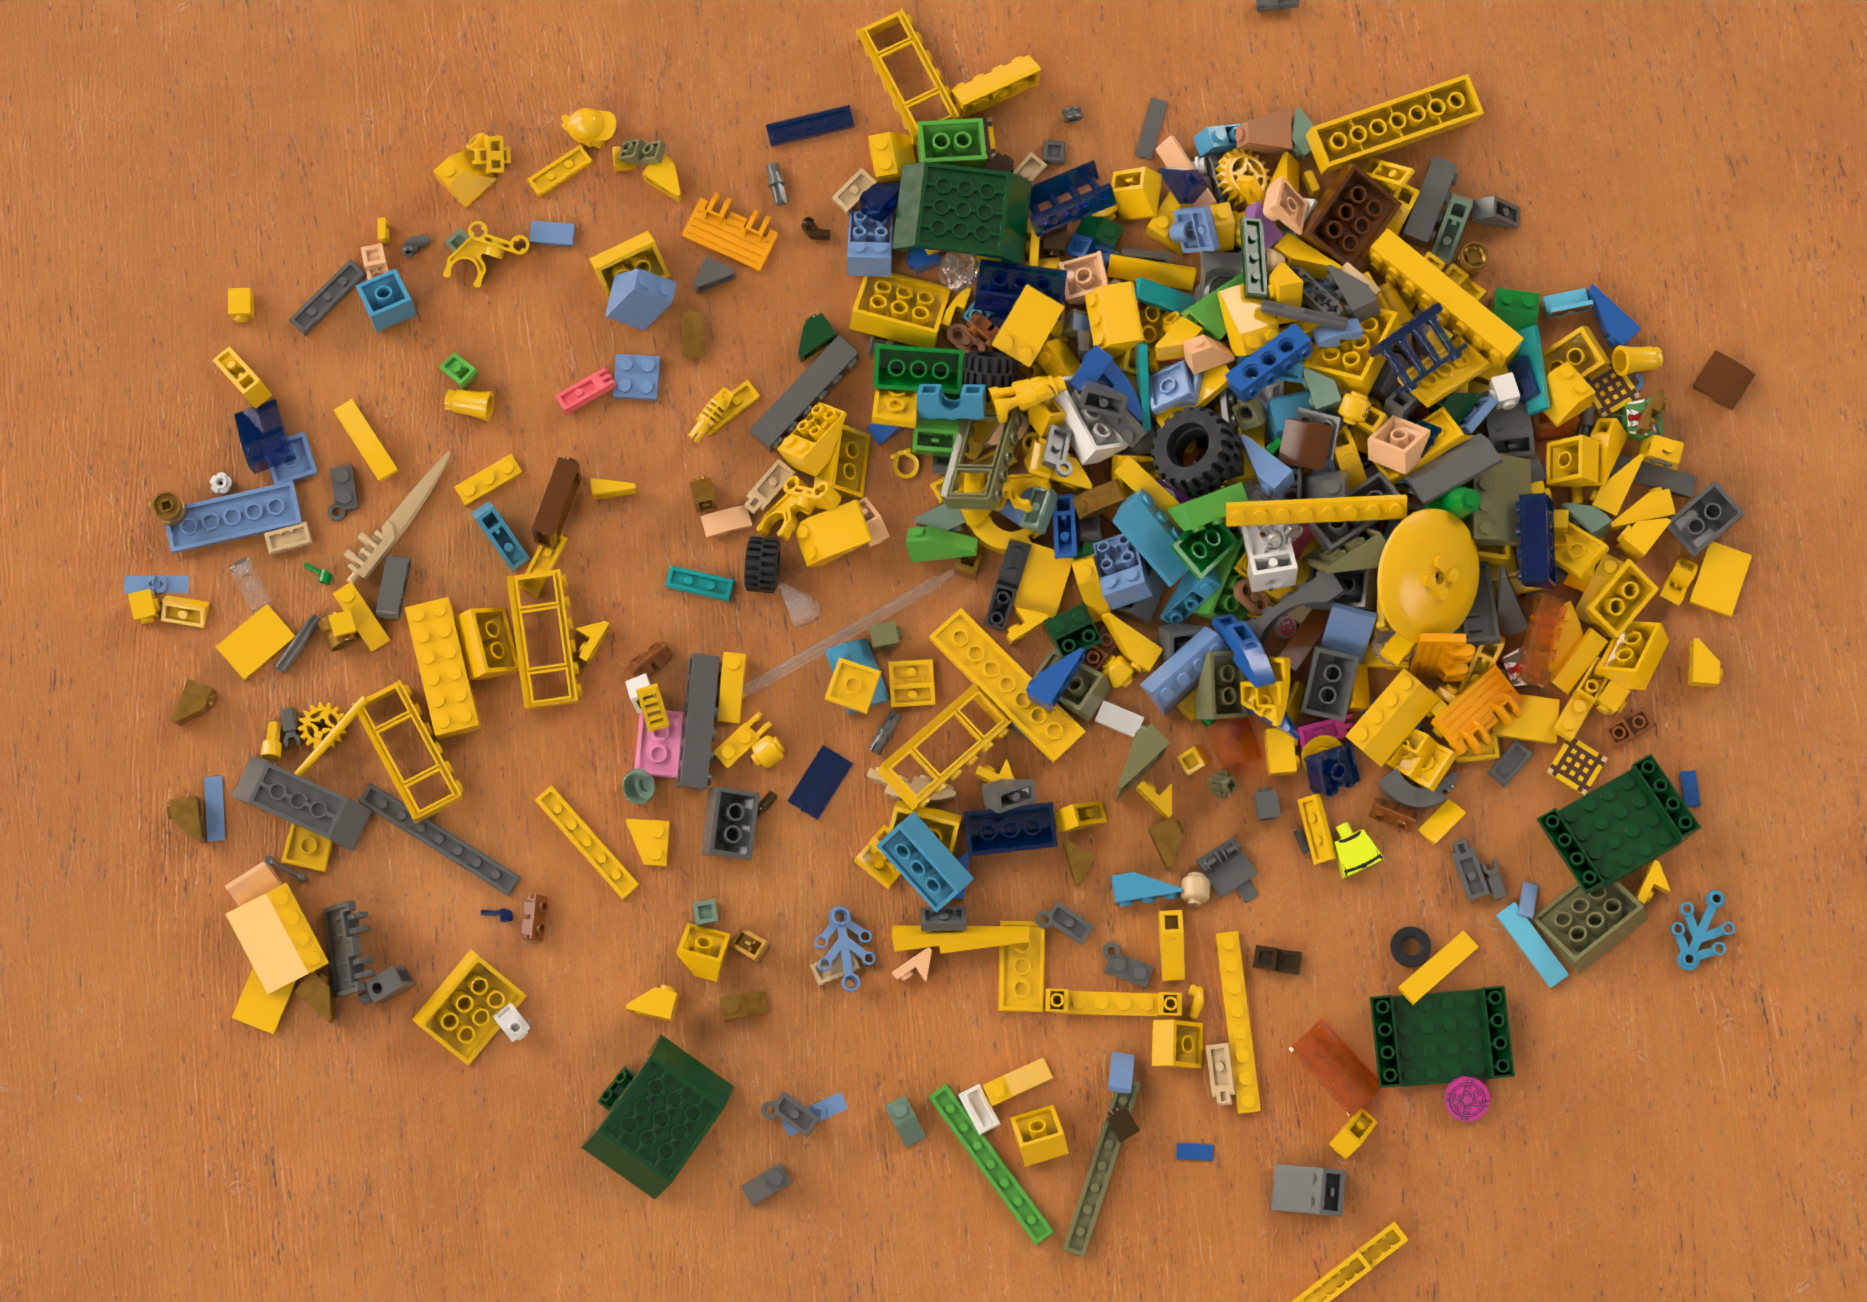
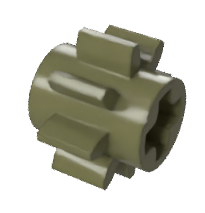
M1218 770L1217 775L1213 774L1209 779V789L1213 791L1212 795H1217L1219 798H1227L1228 793L1232 794L1236 790L1237 783L1233 773Z

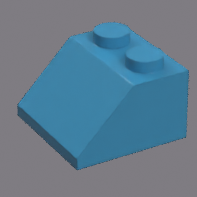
M396 269L355 285L376 332L417 315L412 300Z

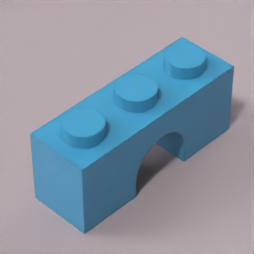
M920 384L916 394L918 418H926L928 420L936 418H947L949 420L969 418L970 420L984 419L986 414L987 399L985 385L963 384L960 398L957 400H951L944 396L942 384Z

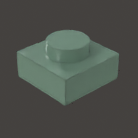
M460 227L445 243L454 252L469 236Z
M715 899L692 903L697 926L719 922Z

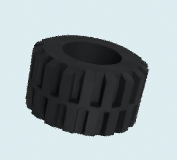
M970 351L964 354L962 382L965 384L985 385L986 389L990 387H1011L1012 382L1017 381L1018 360L1003 352Z
M750 537L746 549L744 570L746 591L774 594L778 585L781 547L778 538Z

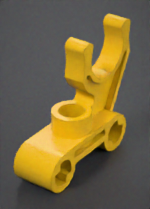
M474 221L468 227L470 237L448 257L443 276L447 278L451 276L452 267L458 260L469 259L474 262L478 270V276L473 285L476 288H480L486 273L485 263L481 259L482 254L503 259L506 250L522 255L529 249V240L523 235L514 236L511 241L489 235L485 223ZM477 224L482 225L481 229L484 230V234L481 237H475V232L472 231L473 226ZM519 239H523L526 242V248H521L520 251L515 250L513 246L514 241L518 242Z
M989 473L985 474L986 480H988ZM1033 473L1008 475L1002 490V500L999 501L998 508L995 511L1003 509L1006 499L1009 498L1015 509L1023 510L1026 513L1031 512L1033 508L1028 499H1021L1020 496L1031 487H1041L1046 491L1051 488L1049 479ZM986 484L978 493H984ZM960 509L966 524L969 526L979 525L992 511Z
M792 476L787 479L783 486L787 494L764 514L756 530L766 537L769 535L771 527L778 520L784 519L777 535L784 541H788L797 526L798 519L796 515L798 512L801 511L811 515L815 507L832 510L839 505L841 496L825 481L818 483L814 488H810L799 477Z

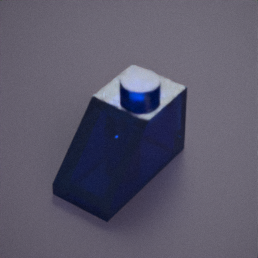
M1167 167L1158 170L1163 175V180L1179 204L1195 203L1208 187L1198 169Z
M901 181L873 184L866 191H863L859 198L860 213L882 223L897 209Z

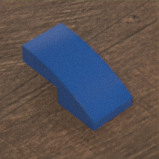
M1074 233L1065 253L1073 258H1079L1101 251L1107 272L1110 254H1113L1114 250L1096 244L1093 239Z
M1095 345L1068 384L1081 392L1084 380L1096 383L1113 359V356Z

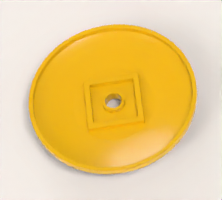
M1420 510L1409 515L1398 524L1384 546L1377 578L1380 606L1392 629L1408 641L1419 643L1421 633H1454L1464 622L1473 606L1479 584V556L1475 541L1472 539V534L1462 520L1445 510ZM1436 573H1438V580H1437V582H1436V577H1435Z

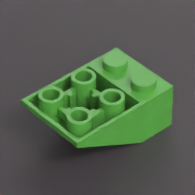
M943 393L945 397L951 400L960 398V394ZM917 410L912 453L951 457L960 418L956 420H949L947 418L928 420L926 418H918Z

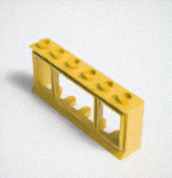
M901 8L900 11L864 28L856 29V37L858 42H862L867 58L870 57L875 74L880 76L886 94L889 93L895 111L899 112L902 124L905 129H908L912 144L915 146L918 144L917 124L909 111L910 108L939 95L949 113L948 116L940 120L960 119L962 113L958 104H953L950 99L952 94L949 87L942 84L941 80L943 78L939 69L933 67L931 63L933 59L929 50H924L922 46L923 39L920 33H915L912 27L914 23L909 14L906 15ZM901 23L908 38L878 52L871 36ZM913 45L935 88L905 102L882 59Z
M557 569L507 576L524 708L530 710L579 703V697L583 696L581 683L577 684L576 675H579L580 672L578 661L574 662L573 653H577L575 639L571 640L570 631H574L572 617L568 618L567 609H571L569 596H565L564 587H568L566 574H562V571ZM553 577L556 602L521 606L518 582ZM557 609L565 663L530 668L522 614ZM566 670L569 696L534 701L531 675Z
M398 680V682L366 697L369 702L357 716L391 777L395 788L399 792L404 805L408 809L413 822L417 824L463 800L461 793L464 792L460 781H454L451 776L454 770L449 761H443L441 754L444 752L438 741L433 742L430 736L433 734L428 722H422L420 716L423 713L418 703H412L410 697L413 694L407 684L403 685ZM398 692L407 711L375 727L365 708ZM412 718L436 765L404 781L379 734ZM441 772L452 794L419 810L408 788Z
M975 682L880 765L877 773L913 811L919 806L924 808L932 800L930 798L932 794H940L947 787L945 783L948 780L952 779L954 781L963 773L961 769L965 765L968 767L972 766L979 759L977 755L981 751L985 754L994 746L993 741L997 737L1000 740L1005 737L1010 731L1008 727L1012 721H1009L984 695ZM972 699L997 724L986 735H983L960 711ZM955 716L978 742L940 774L916 748ZM909 754L934 779L917 795L893 771V768Z

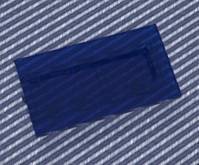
M822 745L787 802L818 820L853 763L840 756L839 753H835Z

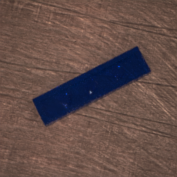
M850 105L766 124L771 147L855 127Z

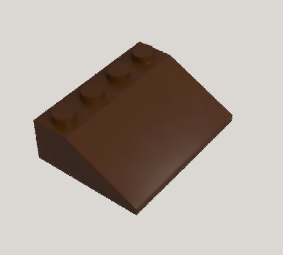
M1355 163L1343 165L1305 220L1303 233L1300 235L1296 233V236L1342 267L1348 262L1358 269L1368 255L1370 247L1381 236L1402 203Z

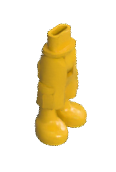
M1050 375L1048 377L1037 376L1030 380L1024 379L1012 382L1011 387L988 388V393L992 406L995 408L997 419L1000 424L1007 422L1008 412L1011 409L1019 407L1022 411L1037 406L1039 403L1057 397L1058 393L1066 391L1067 388L1062 375L1054 378Z

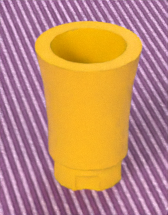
M1392 281L1379 286L1391 310L1399 313L1401 325L1415 318L1404 303L1397 288H1394Z
M1619 345L1612 354V366L1615 373L1619 376L1657 369L1663 364L1662 351L1658 347Z
M448 389L444 402L445 410L476 417L488 422L494 408L493 391Z

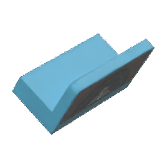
M1585 288L1548 295L1542 298L1547 319L1586 312L1593 306V300H1588Z

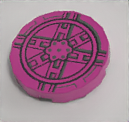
M1461 1076L1454 1079L1447 1086L1444 1103L1448 1112L1455 1119L1474 1121L1481 1118L1487 1112L1490 1104V1094L1486 1085L1478 1078Z

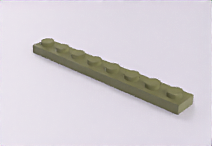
M1132 1080L1131 1093H1113L1105 1119L1110 1117L1108 1112L1117 1106L1121 1109L1126 1107L1131 1114L1141 1085L1140 1082ZM1104 1120L1062 1248L1064 1251L1081 1257L1085 1256L1122 1143L1118 1142L1106 1120Z

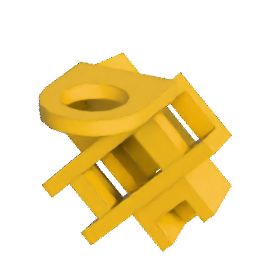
M478 133L465 147L470 151H475V160H472V164H485V174L504 173V163H511L510 147H503V136L501 135L488 136L485 133Z

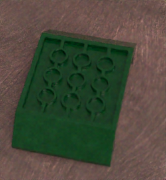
M932 162L902 166L892 250L914 253V248L960 253L1000 258V264L1022 266L1032 181L1005 171Z
M1652 754L1633 763L1629 771L1560 810L1554 808L1536 819L1585 894L1603 890L1678 847L1701 828Z
M1505 986L1427 993L1414 1005L1404 995L1369 997L1379 1088L1451 1083L1454 1079L1461 1076L1475 1077L1479 1080L1515 1077Z
M661 1034L648 1051L650 1055L597 1130H592L581 1146L586 1152L653 1199H656L673 1182L725 1108L734 1088L729 1082Z

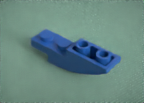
M1090 351L1084 355L1081 365L1090 353ZM1111 360L1098 379V383L1107 385L1128 396L1126 409L1141 424L1143 414L1138 397L1128 378L1116 363Z
M1232 613L1214 617L1211 625L1234 652L1232 660L1253 686L1260 688L1275 684V677L1269 660L1258 638L1247 622H1239Z

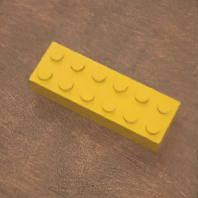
M449 597L405 607L435 736L440 740L482 729L451 600Z

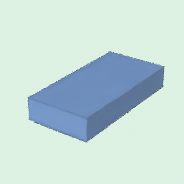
M531 221L529 243L573 247L575 224Z

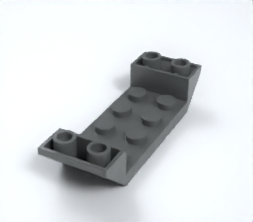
M253 756L250 757L232 794V797L242 802L256 806L351 851H354L373 812L345 796Z

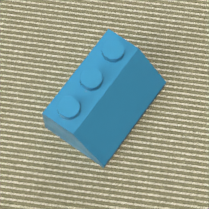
M867 639L845 642L825 650L832 673H834L839 657L879 670ZM880 676L869 708L890 701L882 676ZM846 708L849 716L858 713V711Z

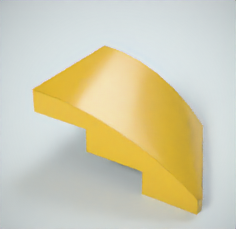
M1267 657L1275 677V684L1255 688L1249 680L1240 682L1241 704L1248 709H1252L1260 717H1265L1272 721V725L1280 726L1289 696L1290 657Z
M1414 729L1385 762V765L1393 770L1397 768L1401 775L1434 792L1458 755L1453 750L1438 744L1430 735Z

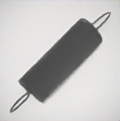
M1302 829L1294 831L1293 833L1302 854L1310 851Z

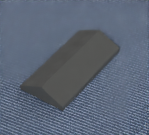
M1479 433L1403 476V479L1425 506L1502 463V459L1490 440Z

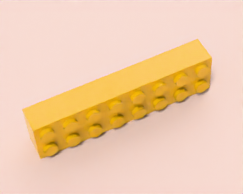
M1466 74L1311 127L1305 136L1322 175L1340 169L1343 165L1354 164L1476 122L1484 112L1470 77Z
M1387 228L1370 247L1366 261L1368 267L1373 272H1379L1384 276L1386 282L1392 281L1393 285L1401 290L1402 295L1406 299L1416 302L1422 312L1432 315L1437 324L1443 328H1448L1455 338L1459 336L1491 363L1490 367L1501 371L1517 354L1524 339L1521 335Z

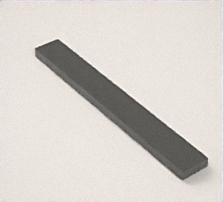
M372 783L369 784L358 801L507 896L511 895L521 879L514 872L428 818L415 824L404 803Z

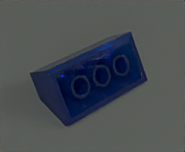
M980 259L974 310L1009 314L1026 284L1063 305L1067 270ZM1062 312L1057 321H1061Z
M1546 493L1519 495V501L1516 502V513L1520 515V523L1516 525L1517 536L1520 537V545H1517V557L1521 559V567H1518L1517 570L1518 580L1525 587L1556 589L1554 502Z
M1053 802L1023 805L1002 813H997L991 809L963 812L968 857L1058 847Z

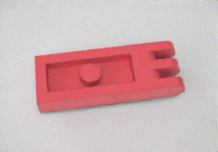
M602 368L556 394L555 397L565 414L568 415L617 386V383L613 380L612 375L609 374L608 369Z

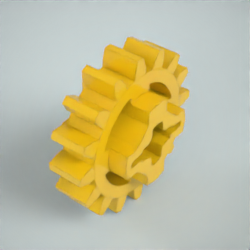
M319 702L318 708L310 705V712L303 711L306 717L299 718L303 726L298 727V730L304 732L300 737L302 740L308 739L306 745L309 747L314 743V749L336 726L332 724L331 716L333 715L336 718L337 723L345 716L344 713L338 714L340 709L337 706L332 710V704L329 702L326 707H324L322 702ZM321 713L320 716L313 719L316 714ZM325 722L330 728H323L321 731L316 725H323ZM309 727L315 732L314 738L309 733ZM345 730L331 744L333 748H336V741L343 742L340 736L347 735Z

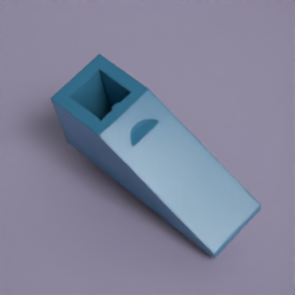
M1244 123L1211 126L1203 129L1193 137L1199 157H1207L1213 154L1221 155L1231 152L1235 148L1237 149L1235 139L1236 128Z
M1216 568L1208 572L1200 581L1188 570L1161 613L1160 619L1169 624H1178L1190 616L1221 587Z
M1135 872L1112 875L1110 878L1114 904H1120V907L1133 906L1134 901L1142 900L1143 904L1156 902L1155 898L1164 897L1165 900L1177 899L1178 894L1183 892L1180 887Z

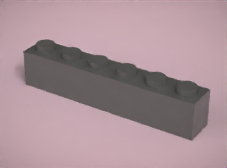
M838 336L751 427L750 435L769 452L773 448L777 449L782 444L784 436L788 432L791 434L795 430L803 416L806 417L811 412L818 400L822 402L828 396V390L833 385L837 386L843 380V374L848 369L851 371L858 364V352L841 336Z
M693 653L689 656L676 788L703 791L711 784L712 774L709 772V764H712L714 758L711 743L715 741L716 729L713 728V723L718 716V707L715 706V702L720 694V685H717L718 676H721L722 663H719L720 656Z

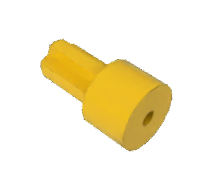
M275 721L268 723L266 740L262 742L260 756L267 760L281 759L282 743L279 742L281 723Z

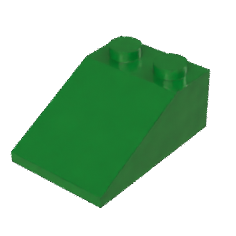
M1497 287L1492 296L1491 312L1516 332L1536 325L1540 293ZM1519 350L1510 361L1520 362Z
M1211 522L1204 524L1206 529L1195 533L1192 532V529L1183 531L1170 546L1198 581L1240 543L1223 522L1214 526Z

